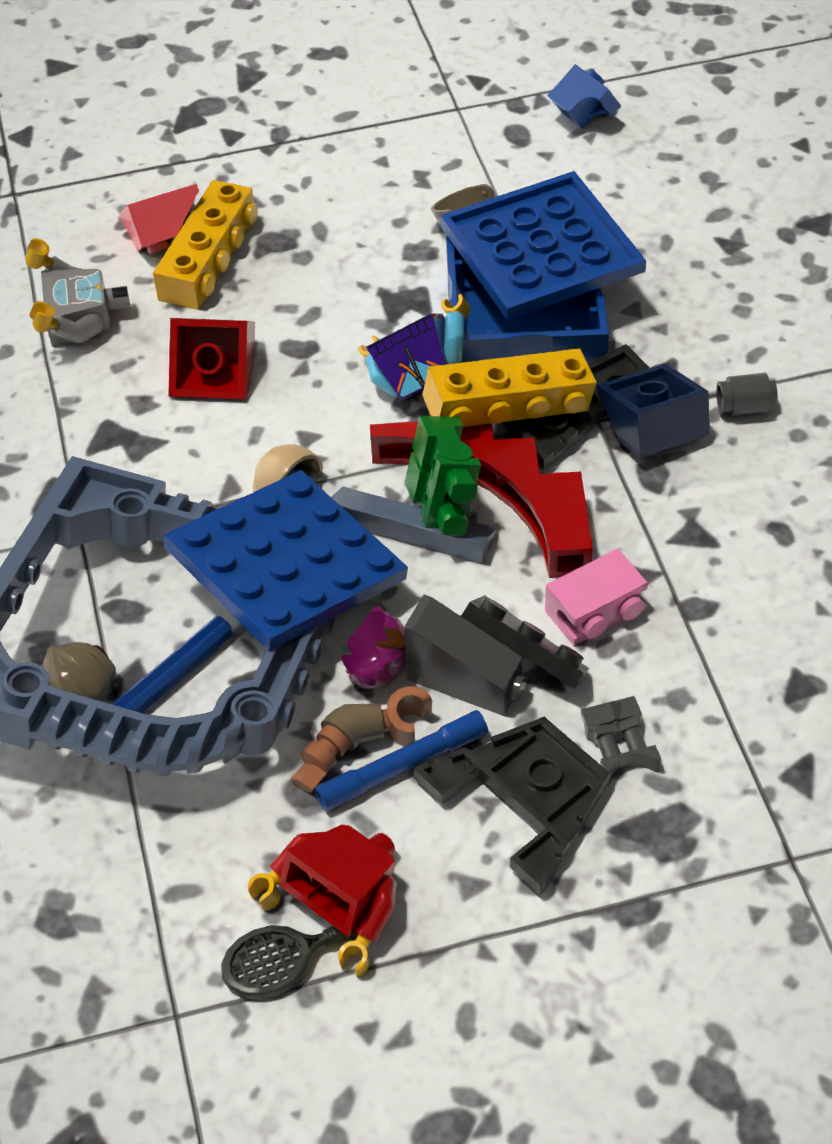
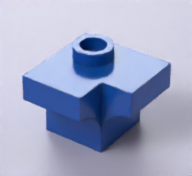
M576 64L547 95L559 111L581 129L592 118L601 114L613 116L621 107L611 91L604 86L605 81L598 73L591 68L586 72Z

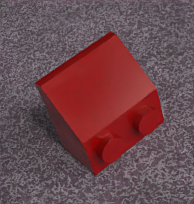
M170 318L168 396L247 399L254 364L255 321Z

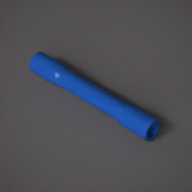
M474 710L443 725L438 731L359 769L349 770L314 787L316 797L323 810L328 812L363 795L366 790L447 751H454L487 735L488 727L486 721L478 710Z

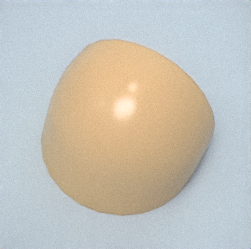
M284 444L276 446L260 458L254 472L253 492L285 478L297 464L303 465L318 474L323 470L322 461L311 450L300 445Z

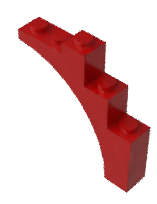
M418 421L369 424L372 464L409 465L411 453H415L412 447ZM492 423L463 427L460 441L471 448L473 452L472 458H478L481 464L477 485L490 491L512 508L530 529L543 553L548 577H562L592 562L593 547L581 471L539 474L535 437L494 440Z

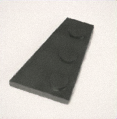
M486 595L470 601L461 617L574 689L582 682L590 669L582 664L584 658L578 652L563 644L558 647L545 638L546 634L541 629L527 621H521L508 612L504 606L488 598Z

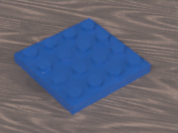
M575 171L440 215L441 228L507 320L646 272V259Z
M302 470L164 534V548L268 651L279 647L407 578L408 566Z

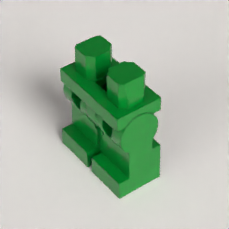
M419 416L412 447L415 453H411L404 484L412 501L422 503L421 515L423 516L422 521L425 528H439L443 535L463 536L467 531L468 516L472 500L475 499L481 464L478 458H472L473 452L471 448L460 441L463 425L459 417Z

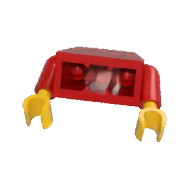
M344 824L325 832L298 834L270 864L272 871L269 874L259 873L251 877L248 882V892L252 899H255L263 890L268 889L261 896L259 904L263 910H271L280 902L281 894L277 887L279 884L281 888L349 937L354 932L358 933L355 941H349L341 946L338 957L340 966L343 968L350 955L358 954L362 956L355 969L356 977H360L368 971L370 966L367 948L371 941L377 943L393 913L397 890L396 881L392 877L396 864L393 857L395 846L392 840L384 833H377L368 839L350 825Z

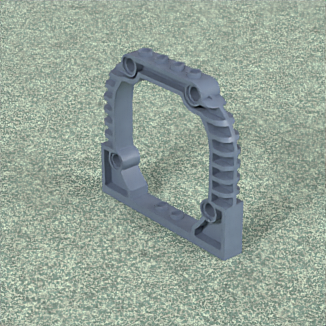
M72 456L0 567V632L10 615L17 614L20 610L25 591L30 584L35 585L38 581L42 564L55 544L73 548L84 543L110 538L116 544L129 548L139 547L148 540L164 543V534L218 508L213 507L211 501L204 499L200 503L189 501V496L183 493H178L176 497L167 495L165 481ZM335 617L271 651L266 650L253 679L237 682L226 688L219 697L213 711L179 718L143 714L50 686L49 674L44 667L29 662L16 664L0 641V741L30 750L35 740L46 742L48 747L56 750L63 747L73 750L74 754L85 758L90 755L100 758L104 764L111 766L114 763L127 766L129 771L139 773L141 770L155 771L157 776H168L171 771L187 770L188 774L198 773L205 765L222 758L223 764H225L240 753L253 756L263 754L273 746L281 727L289 728L295 711L294 697L295 695L303 696L309 679V670L307 668L309 664H317L323 646L321 636L322 634L329 635L331 633Z

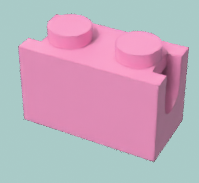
M617 548L546 584L545 612L571 644L575 646L587 639L591 640L601 636L606 629L624 620L629 621L636 618L645 610L646 602L641 598L640 593L647 590L648 582Z

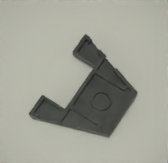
M546 717L492 736L490 743L472 750L464 747L450 753L449 759L430 765V762L427 761L414 768V779L442 805L475 778L479 777L540 832L510 857V868L539 895L546 890L606 789L610 775L603 766Z

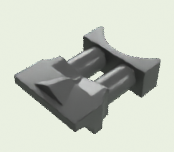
M635 696L581 709L585 736L596 748L599 747L603 756L600 765L610 773L608 785L617 773L631 767H643L659 773L661 757L656 745L647 747L640 731L642 712ZM625 741L629 752L621 753L617 742Z

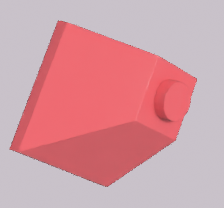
M197 183L128 204L120 212L121 221L137 251L147 249L149 254H154L169 248L168 242L172 241L179 233L199 192Z

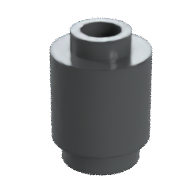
M767 373L727 376L726 381H718L716 385V399L719 412L729 413L730 416L770 412L771 405L776 404L778 399L775 380H769Z

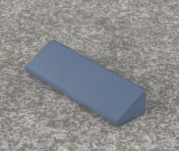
M347 487L340 488L331 496L371 533L480 563L484 562L497 533V528L469 521L465 535H443L439 528H425L422 521L421 507Z

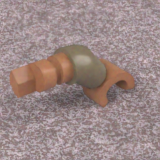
M407 686L398 689L390 696L387 702V709L381 710L380 704H344L334 709L321 722L322 729L316 736L317 741H311L301 752L300 755L304 764L290 780L300 789L312 792L314 787L322 781L336 764L335 757L341 758L346 751H354L360 744L384 738V732H387L394 742L402 746L413 743L415 739L414 723L404 722L401 720V717L413 714L422 718L431 713L432 698L430 694L419 687Z

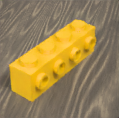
M217 180L211 181L153 272L158 301L199 310L206 297L212 295L215 282L221 272L227 270L232 254L236 248L239 249L242 245L244 234L249 226L254 225L256 222L258 206L254 204L252 188Z
M579 348L430 366L427 370L422 396L431 416L459 417L463 427L588 411L597 382Z

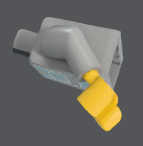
M32 239L27 247L28 253L25 256V262L32 269L45 267V271H41L43 302H35L29 313L30 318L33 320V328L39 333H44L48 330L52 347L71 342L80 344L94 336L108 333L111 330L109 311L131 308L127 286L106 289L101 270L81 269L69 265L56 256L50 258L47 256L50 251L48 244L41 239Z

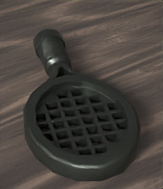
M270 925L254 929L239 937L227 949L221 963L223 982L231 993L244 999L265 1000L281 996L295 988L308 974L315 955L320 950L326 947L332 948L348 940L355 941L358 933L354 932L348 937L334 926L324 929L322 933L316 935H308L289 926ZM262 940L263 943L256 945V942ZM283 940L284 944L278 946L276 942ZM274 943L275 947L268 949L267 945ZM295 944L297 948L290 951L289 946ZM265 947L266 951L259 953L258 949ZM286 948L288 952L281 954L280 950ZM255 950L257 954L250 957L249 952ZM277 951L278 956L272 958L271 953ZM299 952L300 957L294 959L292 955ZM246 954L247 958L241 960L239 956ZM268 955L269 959L262 961L261 957ZM290 956L291 960L284 963L283 958ZM259 958L260 963L253 965L252 961ZM281 960L282 964L275 966L274 962ZM249 962L251 966L244 969L243 964ZM271 963L272 968L266 970L265 965ZM293 964L294 969L288 971L286 967ZM241 967L240 971L234 972L233 968ZM262 967L263 971L256 973L255 969ZM284 968L285 972L278 974L277 970ZM253 970L254 975L247 977L246 973ZM275 972L276 976L269 978L268 974ZM243 974L245 978L238 981L237 976ZM265 975L266 980L260 982L259 977ZM256 979L257 983L250 985L249 981ZM278 980L277 984H271V982Z

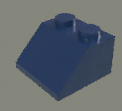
M666 363L597 385V393L619 442L640 458L652 457L659 454L662 450L677 445H688L693 443L695 439L710 435L708 390Z

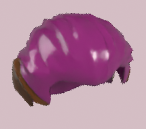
M377 606L368 613L364 621L347 640L351 654H343L341 656L343 665L346 667V673L349 674V679L364 689L381 688L389 684L401 674L406 665L404 626L395 616L384 611L381 606Z

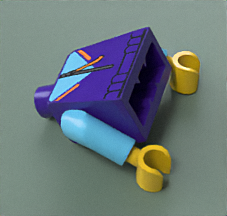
M461 294L458 295L459 301L455 307L452 306L448 299L441 301V307L447 314L445 318L443 313H430L382 339L375 335L372 336L374 343L368 346L363 344L359 346V353L366 357V364L372 383L394 397H399L402 400L412 399L423 395L428 367L462 363L465 319L469 316L471 309Z

